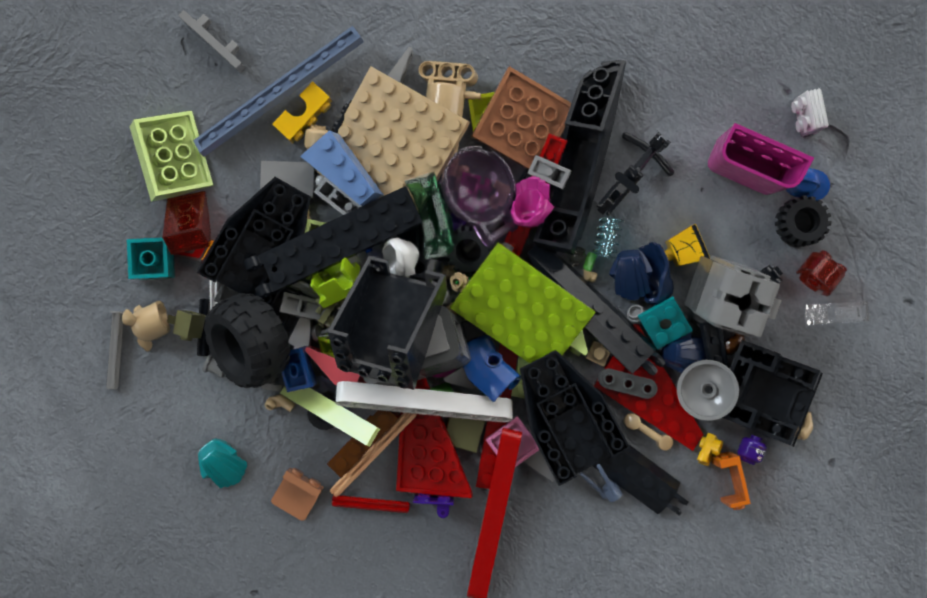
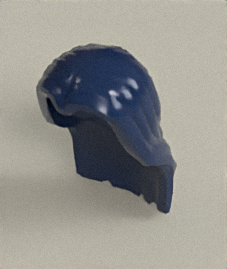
M650 242L649 245L646 244L638 249L645 254L653 271L649 277L652 290L644 296V300L651 305H657L671 297L674 284L670 275L669 259L663 247L656 242Z

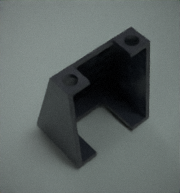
M368 256L327 331L337 368L344 372L359 374L364 378L370 377L382 383L388 382L403 389L409 388L414 390L447 292L446 275L426 270V282L391 274L388 260ZM374 263L380 264L383 269L378 268ZM431 278L438 279V282H434Z

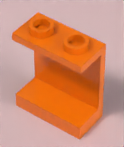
M730 451L720 453L719 456L712 455V464L721 469L729 467L735 491L734 495L721 497V502L733 508V510L744 509L745 505L751 504L740 457Z

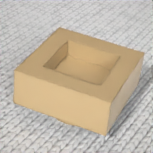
M593 341L585 358L604 366L610 352L601 343Z

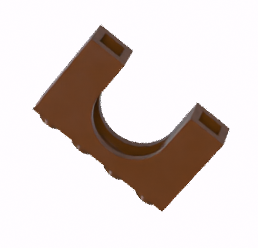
M378 410L368 420L369 423L380 429L371 446L369 447L352 437L327 465L342 478L400 417V413Z

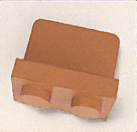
M289 468L282 477L284 479L272 497L271 502L297 519L304 521L324 487L316 479H309L304 476L302 471L296 468Z

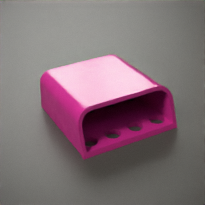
M734 123L717 139L707 164L708 168L716 174L762 194L771 195L800 184L814 157Z

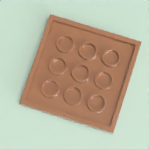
M509 66L471 137L524 168L530 169L535 155L540 156L548 134L550 133L557 137L561 136L565 129V121L571 102Z

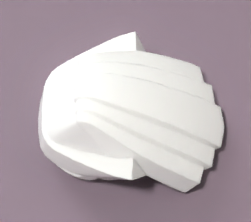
M398 237L387 240L384 243L382 253L383 258L388 260L390 273L407 278L410 275H414V268L419 258L417 247L410 241H405Z

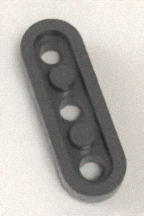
M609 368L603 369L598 375L599 384L607 389L646 399L654 397L657 393L656 383L648 378ZM607 375L612 376L611 382H606L605 378ZM630 380L631 386L626 387L625 381ZM646 385L651 387L649 392L644 391Z

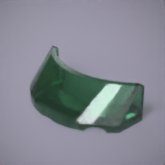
M434 172L405 180V184L415 200L419 215L423 221L425 259L448 256L454 248L452 241L453 222L442 184H438Z

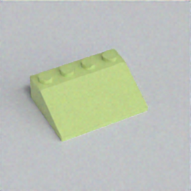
M192 111L133 120L130 130L151 202L213 186L206 158L199 153L193 141L199 137Z

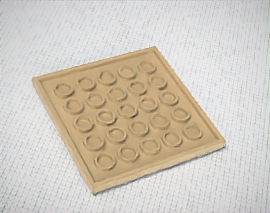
M370 66L345 113L344 121L337 134L342 137L384 196L407 186L420 214L471 122Z

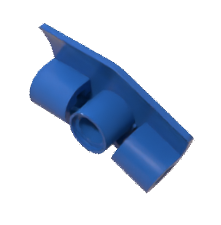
M483 335L467 342L471 359L467 365L463 366L468 380L492 402H495L506 388L511 390L518 385L521 375L503 361L501 354L498 353L489 335Z

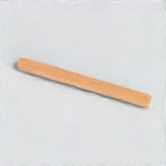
M403 413L330 489L333 496H340L417 414Z

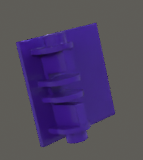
M419 493V495L415 494L413 503L437 504V515L440 518H446L449 515L450 505H454V497Z

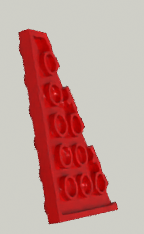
M633 323V326L645 336L639 324ZM613 355L604 368L632 374ZM653 363L658 369L655 375L649 374L642 366L633 373V375L651 379L656 383L657 393L649 399L604 388L599 384L598 379L593 385L595 388L693 451L704 435L694 417L687 413L680 404L677 389L663 366L659 367ZM611 375L606 376V382L612 381ZM625 381V386L630 387L631 381ZM649 385L644 387L645 392H649L651 389Z
M426 378L417 381L416 389L430 390ZM417 414L399 433L396 491L462 498L473 497V492L442 416Z

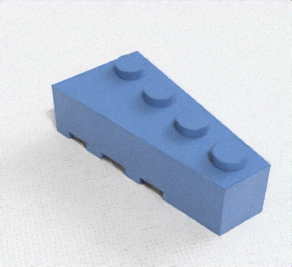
M329 130L300 156L361 206L384 196L342 137Z

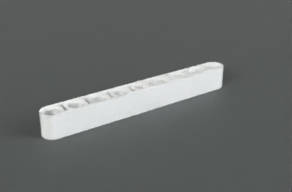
M340 381L337 383L335 404L343 407L493 422H511L513 420V400L509 398L498 397L495 402H492L487 396L416 388L412 390L397 386Z

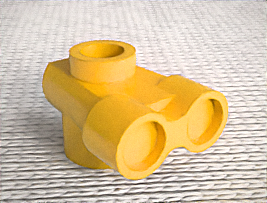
M708 433L706 437L703 436L699 445L702 449L697 457L698 463L709 466L712 454L719 456L723 441L711 433Z

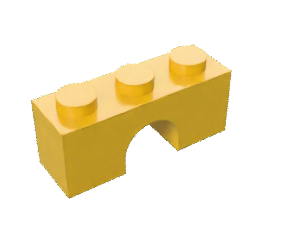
M313 81L299 95L306 103L304 114L292 116L285 110L272 124L292 144L295 141L301 140L305 134L304 131L311 125H315L318 121L317 117L321 113H326L331 107V98Z

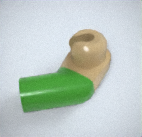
M592 252L587 253L583 265V276L587 282L593 283L597 278V273L592 272L597 255Z

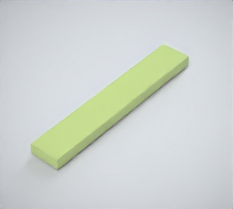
M284 386L280 394L369 447L380 430L378 427L344 407L336 405L335 402L311 388L287 392Z

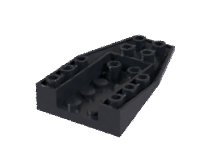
M276 176L272 178L226 220L199 265L197 273L215 283L217 281L238 293L254 294L257 296L255 288L271 281L264 266L258 270L247 272L243 261L304 234L311 196ZM274 267L273 272H276L277 267ZM281 291L264 298V302L272 307Z
M556 350L520 368L530 432L558 486L576 478V474L609 456L613 458L630 449L603 395Z

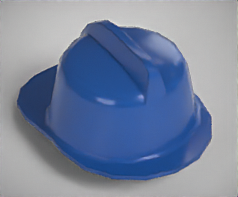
M809 168L800 184L793 188H788L786 191L795 197L813 196L816 197L815 200H819L828 194L830 181L824 172Z

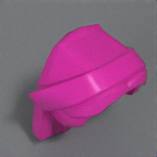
M536 176L528 177L514 184L516 199L513 201L511 209L514 223L522 227H536L544 223L545 218L554 208L549 202L550 184Z

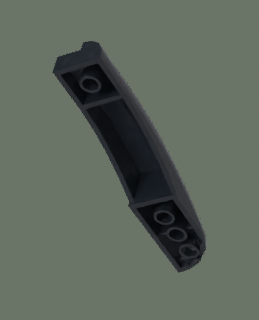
M626 60L607 61L601 63V66L593 71L590 69L582 77L576 88L565 121L563 139L568 142L558 164L572 172L564 189L551 184L549 202L554 208L545 218L544 223L538 225L533 240L538 247L555 254L561 252L574 255L578 241L582 238L612 133Z

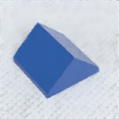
M307 346L290 350L289 364L282 371L287 392L310 388L317 384L310 356L305 351Z

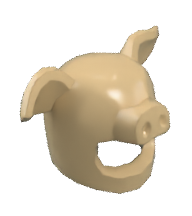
M156 301L144 308L138 305L134 308L133 314L127 309L122 314L123 324L131 327L133 334L138 338V344L145 351L151 350L153 340L170 332L166 308L161 301Z

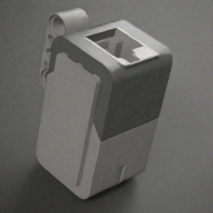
M711 255V258L701 256L684 305L715 327L748 337L750 334L761 337L768 318L775 319L782 300L776 297L780 284L770 280L771 276L743 264Z
M448 291L437 317L418 380L463 367L470 362V352L461 320L446 308L452 300V296ZM363 377L364 381L369 384L397 386L388 382L382 383L374 378Z

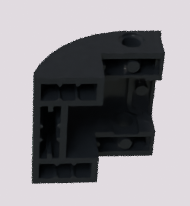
M741 340L730 367L738 381L739 397L731 412L722 418L794 447L823 373L818 369L785 358L780 353Z

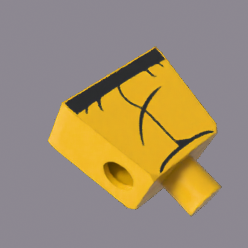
M696 224L687 227L665 241L668 249L664 251L669 261L673 260L675 267L699 262L701 256L710 258Z

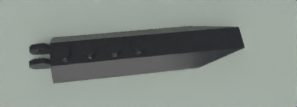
M537 245L527 252L535 269L596 312L584 328L629 372L633 374L642 366L649 374L655 375L658 369L653 363L659 367L665 364L664 359L654 352L656 347L563 258Z
M629 445L630 449L613 458L609 456L593 465L598 470L597 464H600L610 480L656 514H659L668 507L680 516L682 513L680 509L670 504L673 497L683 505L687 506L689 503L677 493L681 482L631 445Z

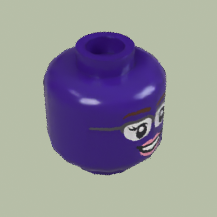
M752 434L750 438L743 437L737 450L740 460L752 465L762 462L767 450V446L762 443L763 439Z

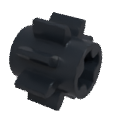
M768 265L760 271L771 276L770 280L781 283L780 275L783 272L778 266L772 268Z

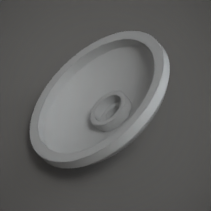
M701 360L689 365L682 372L677 384V395L680 404L687 413L697 419L711 421L726 416L735 407L739 397V385L734 373L726 365L714 360ZM707 386H711L713 388L712 393L709 394L706 392L705 389Z

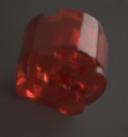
M822 250L820 253L812 252L796 273H800V281L815 292L821 290L823 291L821 295L829 296L845 277L847 268L831 259L832 256L828 252Z

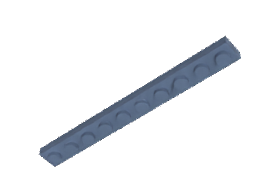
M352 26L194 139L193 141L199 153L203 157L361 45L364 41L355 28Z

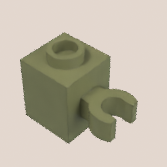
M177 310L176 316L168 314L167 323L174 324L173 333L179 335L180 339L192 341V338H201L206 315L194 311Z

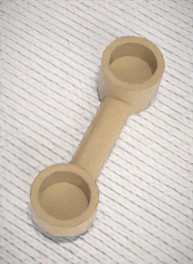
M634 413L625 415L623 423L627 428L631 430L637 429L652 438L661 450L667 451L671 449L673 439L669 435L658 434L641 423L640 418Z

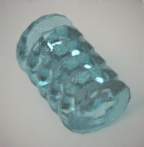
M615 217L600 218L599 222L603 225L598 226L597 230L602 233L596 234V238L599 241H595L594 245L598 248L593 249L592 253L602 258L616 259L611 254L618 253L613 246L619 245L615 238H621V235L616 233V231L623 230L618 223H623L624 220Z

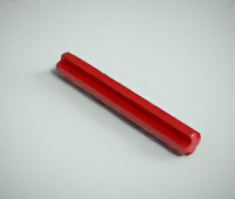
M351 496L332 497V506L398 513H408L410 509V503L405 501Z

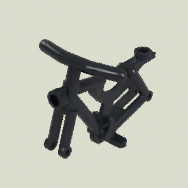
M628 132L622 134L624 140L638 146L645 153L634 166L630 165L624 174L622 172L615 174V178L618 181L597 204V210L602 215L606 212V215L609 216L630 191L632 193L639 192V186L636 184L643 177L641 171L651 158L656 160L668 176L674 174L672 167L659 153L671 143L669 140L666 141L660 136L661 133L657 132L649 144Z

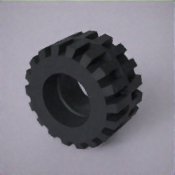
M801 196L784 203V206L779 208L780 213H777L775 217L778 219L775 222V226L779 227V230H776L777 234H782L780 238L783 241L787 240L786 244L794 245V247L809 246L825 238L824 234H828L830 231L827 226H831L832 221H828V218L831 217V213L826 212L828 207L821 205L823 201L820 199L815 200L816 197ZM799 210L807 213L810 217L811 227L807 233L801 232L795 225V215Z
M467 223L460 226L446 240L448 244L445 245V250H447L445 257L450 259L448 264H453L455 271L461 270L460 273H468V276H473L496 246L495 241L497 239L495 236H491L493 232L491 230L487 231L485 225L479 226V223ZM464 239H472L479 244L481 249L480 258L472 259L465 255L462 249Z

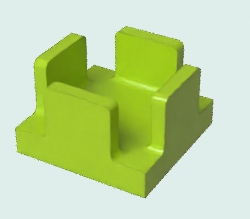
M344 258L342 262L325 269L329 276L323 279L318 274L312 276L310 285L320 296L319 304L323 308L346 298L360 273V266L357 262L351 264L347 258Z

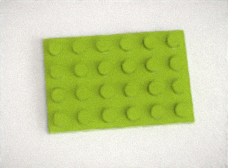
M499 242L450 306L457 314L529 363L554 350L563 355L596 313L592 308Z

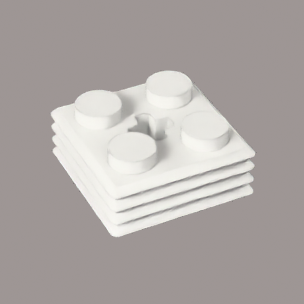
M820 88L817 90H807L794 99L791 107L793 113H796L797 116L796 130L798 133L800 132L802 137L816 134L828 127L829 123Z

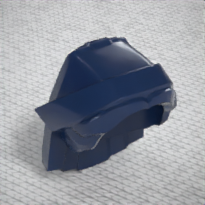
M640 250L620 252L609 273L614 279L615 294L621 295V298L634 301L646 296L652 290L649 277L653 271L645 254Z
M690 332L663 346L661 357L664 359L665 365L682 373L689 365L697 361L706 360L702 337H693Z

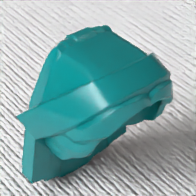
M212 439L198 453L202 478H211L219 488L234 486L242 480V476L246 473L247 462L238 457L237 451L224 440Z

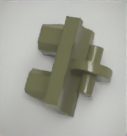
M317 298L315 300V304L318 305L315 312L320 315L325 310L318 320L320 327L324 328L326 326L329 328L335 318L333 313L335 310L339 311L345 299L326 308L319 304L320 299Z

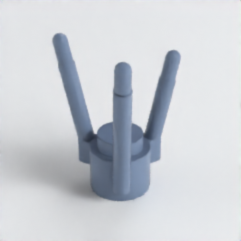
M597 464V468L606 482L602 487L604 490L597 486L583 472H580V476L603 499L607 498L609 502H614L622 496L623 493L619 489L620 486L609 480L600 464Z

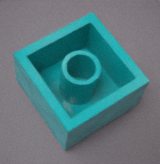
M167 237L127 239L128 279L175 278L173 239Z

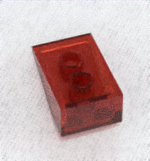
M205 191L167 199L162 238L171 255L210 247L211 229Z

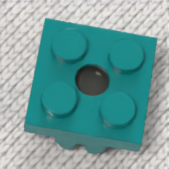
M673 296L638 315L657 350L693 331Z

